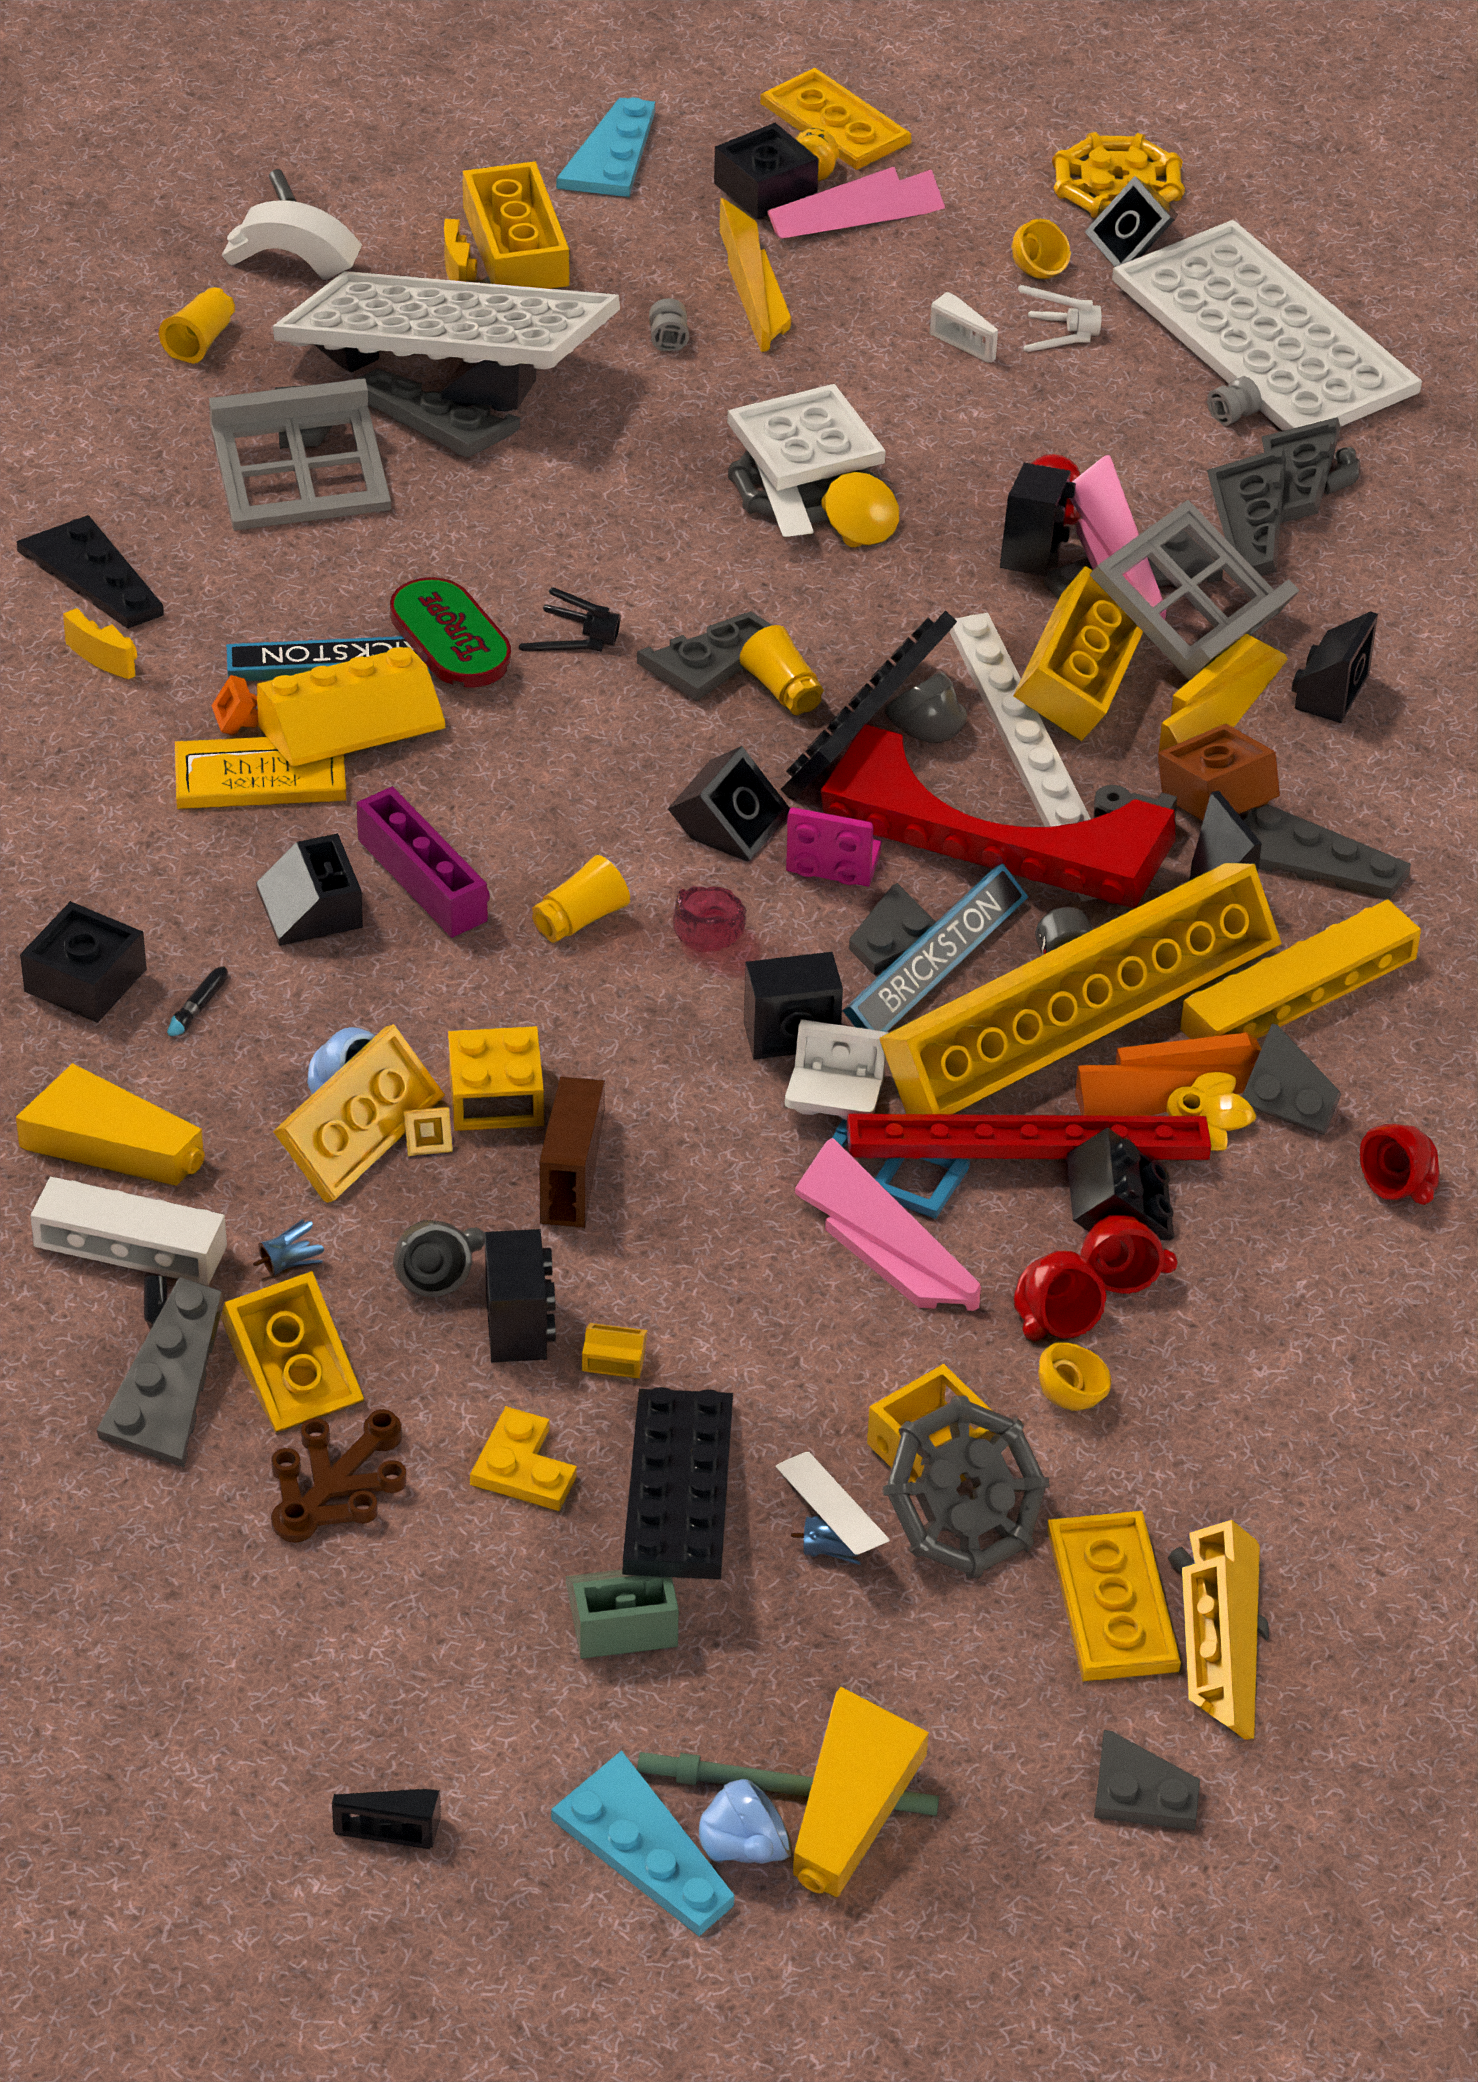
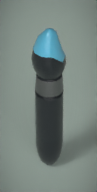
M226 967L215 968L208 974L182 1008L172 1016L167 1030L169 1036H178L188 1030L192 1020L201 1012L227 979L228 969Z

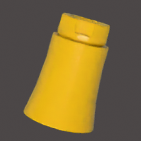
M208 288L205 292L198 294L179 312L163 320L158 334L160 343L167 354L172 358L192 364L200 362L216 337L227 327L231 315L236 311L232 297L226 295L221 288Z
M780 625L768 626L759 630L748 639L740 653V664L758 678L781 705L787 707L792 714L797 716L810 712L822 701L821 696L824 689L818 682L816 674L807 665L795 647L785 627Z
M594 855L577 873L545 895L540 903L532 907V919L538 931L550 942L555 943L565 936L573 935L599 918L628 906L630 903V893L618 869L605 857Z

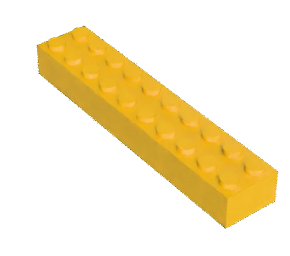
M1224 863L880 1037L879 1040L906 1114H954L1281 945L1282 943L1255 864Z

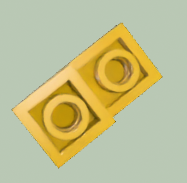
M445 219L444 257L448 278L453 281L476 282L477 259L471 258L470 243H467L466 235H460V219Z
M78 608L63 613L65 642L74 652L94 666L126 679L136 676L134 660L137 659V650L129 637H124L113 624L99 629L95 621H89Z

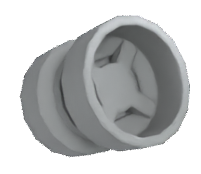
M672 298L662 299L654 303L649 310L651 341L653 345L660 351L681 350L689 340L687 310L684 304Z
M1242 376L1231 381L1228 387L1221 386L1210 391L1207 397V404L1211 416L1223 426H1227L1238 421L1241 415L1246 417L1258 412L1262 405V398L1255 382L1249 377Z

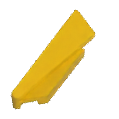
M720 198L719 232L728 253V267L760 351L766 352L770 349L771 341L779 333L784 335L791 328V316L765 249L760 250L757 222L726 199Z
M1247 633L1244 634L1173 694L1171 717L1161 724L1159 752L1225 723L1234 728L1288 660L1286 654Z
M1229 1520L1189 1533L1195 1564L1182 1568L1189 1700L1243 1739L1249 1740L1254 1738L1260 1547L1255 1538L1233 1520Z

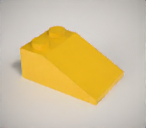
M313 1271L224 1302L220 1318L234 1353L275 1433L300 1425L308 1419L320 1418L364 1401L363 1394Z

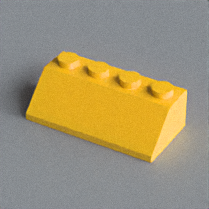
M395 647L385 653L368 657H355L348 662L332 666H318L311 671L291 676L281 675L273 680L257 684L258 727L292 767L445 729V719L428 667L410 647Z

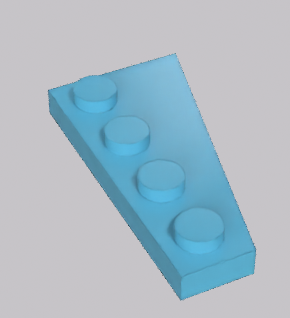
M619 97L556 178V189L630 197L655 114V101H647L635 97Z
M622 1750L551 1809V1820L696 1935L700 1936L734 1906L735 1895Z

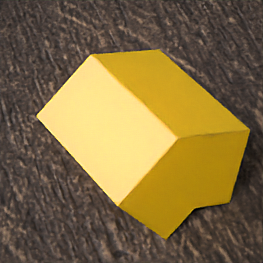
M589 1323L586 1327L582 1351V1371L640 1379L648 1330Z

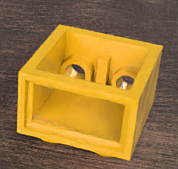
M537 1026L448 1031L449 1074L454 1131L544 1126V1089ZM532 1095L533 1115L464 1119L463 1098Z
M945 1364L940 1365L869 1406L867 1444L891 1468L901 1438L899 1433L900 1427L905 1421L914 1422L948 1404L945 1401L946 1385L957 1396H966L970 1402L991 1410ZM969 1424V1436L990 1441L996 1434L982 1427L974 1429ZM949 1425L929 1435V1439L935 1447L952 1438ZM917 1453L908 1483H916L917 1477L922 1476L924 1465H921L922 1457ZM961 1474L960 1478L961 1482H963L966 1480V1478L963 1474Z

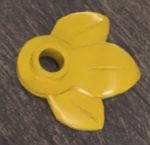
M1211 1072L1200 1075L1191 1087L1177 1088L1169 1096L1166 1105L1169 1116H1206L1212 1151L1226 1150L1228 1143L1226 1131L1244 1128L1256 1119V1114L1248 1101L1240 1095L1233 1093L1236 1078L1223 1072ZM1184 1103H1189L1196 1107V1109H1189Z

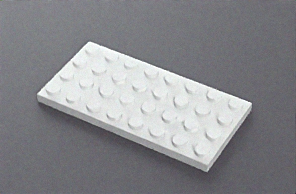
M1234 220L1113 268L1112 280L1229 384L1231 381L1242 376L1253 380L1261 393L1262 405L1260 411L1282 431L1338 417L1341 427L1420 393L1422 380Z
M344 271L273 325L275 341L290 342V345L295 347L317 344L324 345V348L329 350L350 347L358 348L362 353H373L382 350L393 351V354L396 356H409L415 353L426 354L430 359L458 357L463 358V361L468 363L491 360L498 361V364L502 366H513L523 363L533 364L534 368L549 369L555 367L560 360L571 353L574 348L589 338L595 330L620 310L619 295Z

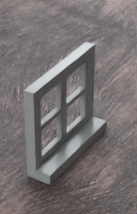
M365 378L209 398L210 428L233 531L391 510V499L368 408V388ZM351 423L357 451L306 458L301 429ZM277 432L286 433L291 460L240 466L234 438ZM360 462L366 491L315 497L309 469ZM294 471L300 495L299 500L249 506L243 477Z
M1189 500L1182 503L1105 559L1090 574L1189 681L1244 634L1247 633L1251 636L1278 615L1300 591L1289 579L1274 590ZM1183 530H1186L1215 560V562L1192 579L1161 548V546ZM1146 557L1177 588L1176 591L1154 607L1123 576V574ZM1220 568H1223L1252 599L1228 618L1198 587L1200 583ZM1183 596L1214 627L1213 630L1192 646H1189L1160 615V613Z

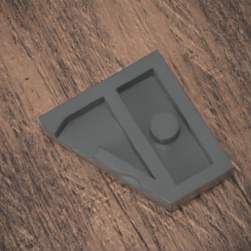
M1272 1023L1242 1097L1248 1101L1254 1110L1325 1135L1340 1100L1341 1093L1278 1025Z
M1104 1730L1094 1818L1195 1830L1200 1779L1113 1731Z

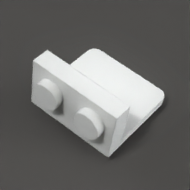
M801 1019L798 1028L795 1067L785 1095V1106L806 1115L823 1113L837 1115L844 1120H847L848 1114H874L883 1085L886 1056L879 1038L889 1032Z

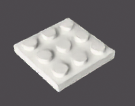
M835 384L728 410V425L777 491L885 463V449Z

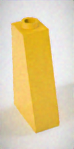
M73 1063L16 1116L19 1147L25 1150L177 1186L188 1174L196 1173L202 1166L205 1158L201 1128Z
M841 1686L835 1694L798 1835L793 1862V1875L798 1878L804 1887L820 1894L825 1891L835 1897H838L927 1756L929 1732Z

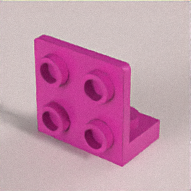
M794 807L790 808L787 815L786 871L795 872L805 877L815 876L836 880L846 885L870 886L881 855L882 841L873 839V824L871 822Z

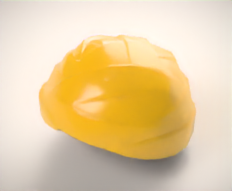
M1032 219L1019 227L1015 232L1011 244L1012 258L1024 273L1036 279H1049L1058 276L1066 269L1071 255L1069 241L1054 222L1047 219Z
M1057 1342L1042 1352L1038 1369L1039 1382L1045 1397L1052 1403L1064 1409L1080 1411L1094 1407L1110 1392L1111 1375L1104 1361L1092 1351L1076 1344Z

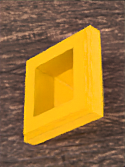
M449 1107L404 1111L408 1156L453 1152Z

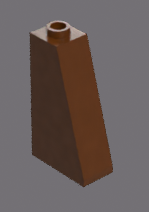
M560 1077L539 1161L540 1224L583 1228L586 1226L605 1112V1080Z

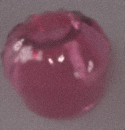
M693 885L686 891L685 889H680L677 894L672 921L673 929L680 942L685 943L690 949L700 953L719 951L722 948L730 947L744 933L747 910L741 900L731 890L716 886L705 888Z

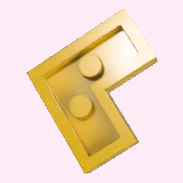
M505 1406L470 1473V1485L560 1511L577 1477V1466L537 1455L550 1430V1419Z

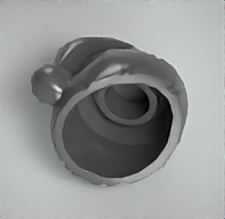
M940 671L893 699L886 706L885 710L887 717L895 726L901 728L907 735L929 743L949 741L963 729L967 720L966 707L958 703L952 681Z
M422 1220L406 1228L398 1240L394 1252L393 1267L396 1278L406 1289L424 1297H441L456 1291L468 1278L472 1266V1253L481 1250L485 1245L484 1231L477 1227L468 1228L463 1231L452 1224L437 1220Z

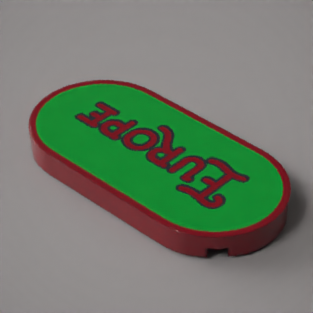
M427 577L409 581L393 593L390 599V618L392 624L437 678L452 685L454 680L464 682V687L476 688L492 684L505 675L507 666L511 661L510 642L461 585L448 579Z

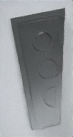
M1283 447L1207 470L1225 539L1260 576L1277 572L1286 456Z
M1269 804L1260 808L1254 807L1244 819L1246 825L1262 843L1259 869L1272 872L1273 868L1290 871L1297 873V878L1309 881L1325 879L1335 882L1336 887L1387 899L1392 898L1409 876L1410 863Z
M179 1277L96 1430L100 1439L185 1467L188 1457L187 1446L190 1433L194 1431L197 1418L196 1408L200 1391L203 1392L207 1376L205 1371L209 1353H212L224 1304L222 1291Z

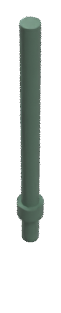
M640 1752L637 1765L638 1772L676 1777V1783L696 1786L697 1781L726 1785L729 1782L747 1779L764 1791L809 1797L814 1778L701 1761V1755L680 1753L679 1757ZM904 1791L893 1810L937 1816L940 1796Z

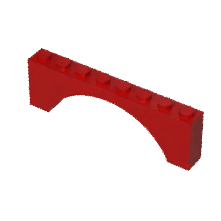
M866 724L862 727L821 789L823 813L871 822L873 824V835L877 837H884L916 848L947 855L954 859L986 866L990 869L1003 863L1011 874L1133 909L1138 905L1176 841L1175 810L1137 799L1108 814L1060 826H1012L970 816L938 799L917 779L906 759L902 734Z

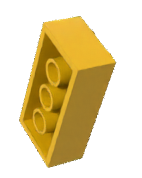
M536 161L462 171L463 209L491 284L546 289L569 286V247Z
M1086 566L1061 594L1013 695L1080 741H1083L1106 715L1143 634V631L1090 576L1092 570Z

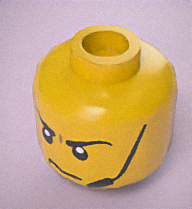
M808 128L800 132L795 139L819 158L818 182H820L833 172L839 155L838 144L835 138L826 130Z

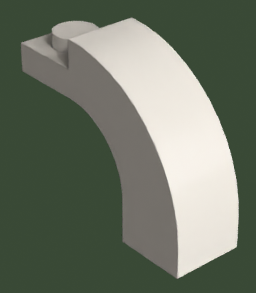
M270 201L249 209L243 223L229 233L227 237L229 242L222 257L229 265H235L262 250L283 249L303 258L322 280H328L353 266L362 244L345 225L323 210L294 201Z

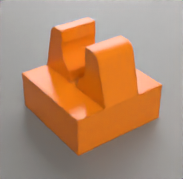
M230 675L211 705L220 731L234 735L237 734L241 727L255 728L258 726V710L255 709L258 704L257 696L250 693L244 678Z

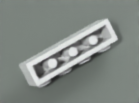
M51 1176L30 1215L34 1247L179 1279V1277L204 1285H209L227 1247L225 1215Z

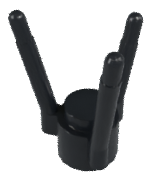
M551 587L549 593L552 596L588 612L583 614L548 604L543 606V610L560 617L584 623L582 635L588 636L589 640L521 643L519 650L590 649L602 652L604 644L615 645L620 628L621 614L610 612L609 607L595 605L568 592Z

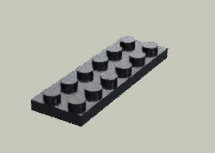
M946 610L935 622L927 617L911 634L916 641L914 642L908 637L890 657L895 663L892 664L887 660L873 674L870 682L874 686L871 687L866 683L853 696L848 704L853 710L851 711L845 706L833 718L827 727L831 734L824 729L807 747L808 749L805 753L810 757L808 758L802 753L786 770L791 778L780 790L787 797L794 800L833 761L952 629L957 621Z
M665 1387L653 1389L639 1388L622 1575L721 1580L733 1393L718 1392L711 1389L683 1391L671 1390Z

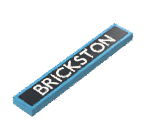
M403 636L226 644L228 678L230 675L244 678L245 681L273 680L281 675L291 676L311 671L318 666H332L348 662L355 657H368L385 653L395 647H410L412 650L413 648Z
M1003 863L996 866L842 1011L854 1027L887 1032L1028 898L1027 894Z

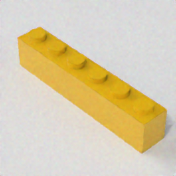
M1388 899L1373 907H1367L1358 914L1338 924H1332L1324 931L1304 941L1296 942L1290 948L1272 957H1266L1257 964L1237 974L1229 975L1223 981L1203 991L1193 993L1183 1001L1180 1030L1190 1039L1246 1032L1258 1039L1269 1032L1272 1023L1281 1027L1417 959L1421 928Z

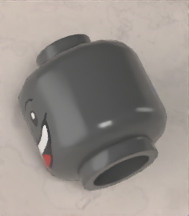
M1061 907L1050 911L1037 924L1035 931L1036 942L1042 955L1092 931L1093 928L1087 916L1081 910L1073 907Z

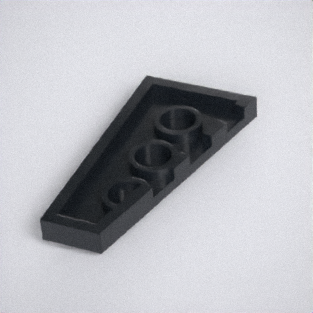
M89 515L16 541L18 553L26 558L32 557L40 563L41 569L50 575L56 574L67 582L68 588L77 594L83 593L92 599L94 606L127 629L164 616L161 601Z

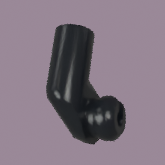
M148 1276L144 1278V1319L153 1327L167 1301V1278L164 1276Z

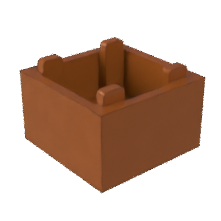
M1226 723L1158 752L1162 793L1177 796V806L1202 821L1205 817L1211 793L1218 790L1238 814L1254 807L1260 808L1267 805L1270 800L1280 796L1276 752Z

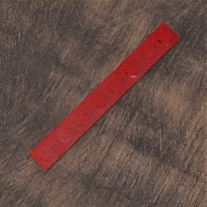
M848 1114L846 1127L849 1154L853 1158L1067 1159L1068 1152L1107 1127L1123 1139L1127 1138L1132 1141L1136 1148L1151 1160H1210L1212 1148L1206 1116Z

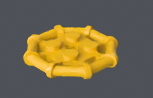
M1092 132L1086 135V139L1069 149L1059 150L1052 158V165L1056 173L1054 192L1058 198H1066L1090 212L1091 217L1095 219L1134 176L1161 194L1168 203L1173 200L1179 201L1185 193V187L1181 183L1180 171L1183 161L1177 153H1169L1146 140L1144 134L1136 133L1135 136L1098 135L1097 132ZM1089 154V159L1085 161L1079 160ZM1070 174L1079 175L1081 179L1073 180ZM1166 175V182L1156 180V177ZM1089 192L1096 195V197L1094 198L1091 195H1089Z

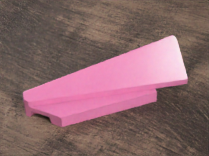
M891 167L779 206L767 212L776 236L783 239L923 215L944 209L945 205L932 169L899 180L895 167Z

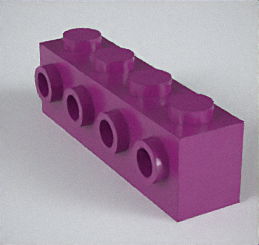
M393 786L356 802L359 842L451 938L488 921L487 902L490 900L487 883Z

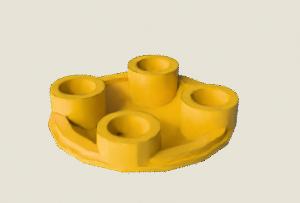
M852 472L841 475L830 484L828 491L821 500L822 508L826 512L831 525L842 536L845 544L850 547L884 542L894 533L899 522V505L894 493L883 481L870 474Z

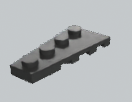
M379 368L357 378L366 379L368 406L379 409L395 418L398 422L423 433L427 438L436 440L454 450L455 453L467 458L511 436L520 427V417L507 414L503 419L491 415V407L481 404H474L472 408L457 405L453 400L441 399L442 390L440 392L422 391V383Z
M1183 530L1161 546L1190 579L1215 562L1186 530ZM1087 557L1050 570L1047 577L1044 576L1043 584L1059 600L1063 591L1085 566L1092 571L1093 568ZM1148 558L1158 587L1172 585L1173 588H1176ZM1220 568L1208 577V583L1222 581L1223 569Z

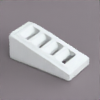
M949 292L944 293L932 303L930 335L988 363H992L996 359L998 329L961 299ZM983 336L986 337L985 344L982 342Z

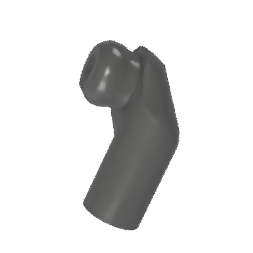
M1345 447L1335 452L1337 464H1335V471L1328 474L1324 489L1326 495L1353 485L1358 480L1360 459L1356 458L1354 448Z

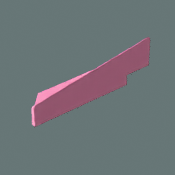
M1110 455L1102 457L1072 481L1076 484L1074 497L1069 498L1083 518L1078 519L1076 532L1093 570L1097 565L1139 535ZM1147 557L1123 574L1125 579L1152 607L1163 600ZM1166 610L1160 613L1164 620L1166 618Z
M829 1139L795 1187V1194L830 1216L826 1219L825 1230L918 1308L936 1309L937 1303L963 1304L966 1306L967 1311L978 1309L980 1304V1283L835 1139Z

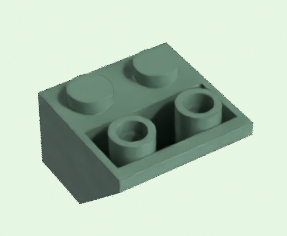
M622 1569L566 1576L567 1592L580 1659L678 1647L679 1609L672 1577L622 1575Z

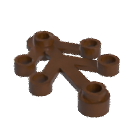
M386 1409L372 1412L364 1422V1434L332 1467L330 1466L327 1449L330 1442L328 1423L320 1418L306 1420L301 1426V1442L308 1449L314 1486L302 1498L297 1477L301 1472L299 1453L291 1448H282L272 1455V1473L279 1479L282 1502L273 1509L271 1514V1526L278 1536L287 1542L298 1543L309 1539L315 1533L318 1526L352 1521L360 1524L370 1523L378 1514L377 1498L371 1492L397 1493L405 1488L407 1484L406 1467L396 1460L383 1462L378 1467L377 1472L353 1475L375 1451H389L400 1444L402 1440L401 1421L393 1412ZM312 1433H320V1434H321V1435H319V1436H310V1434H312ZM292 1463L290 1466H281L280 1464ZM389 1475H396V1476H398L397 1478H394V1479L386 1478V1476H389ZM351 1495L348 1504L323 1506L329 1498ZM361 1505L369 1506L367 1509H358L357 1507Z

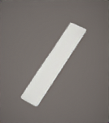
M756 463L782 536L812 534L814 531L797 486L777 491Z
M804 1452L776 1465V1468L854 1554H861L890 1541L810 1452Z

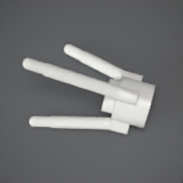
M1024 285L1018 287V291L1021 293L1075 307L1069 308L1068 313L1028 312L1029 318L1067 321V330L1074 331L1075 334L1025 345L1023 348L1025 352L1044 350L1077 342L1090 343L1091 336H1099L1101 330V307L1093 305L1092 300H1078Z

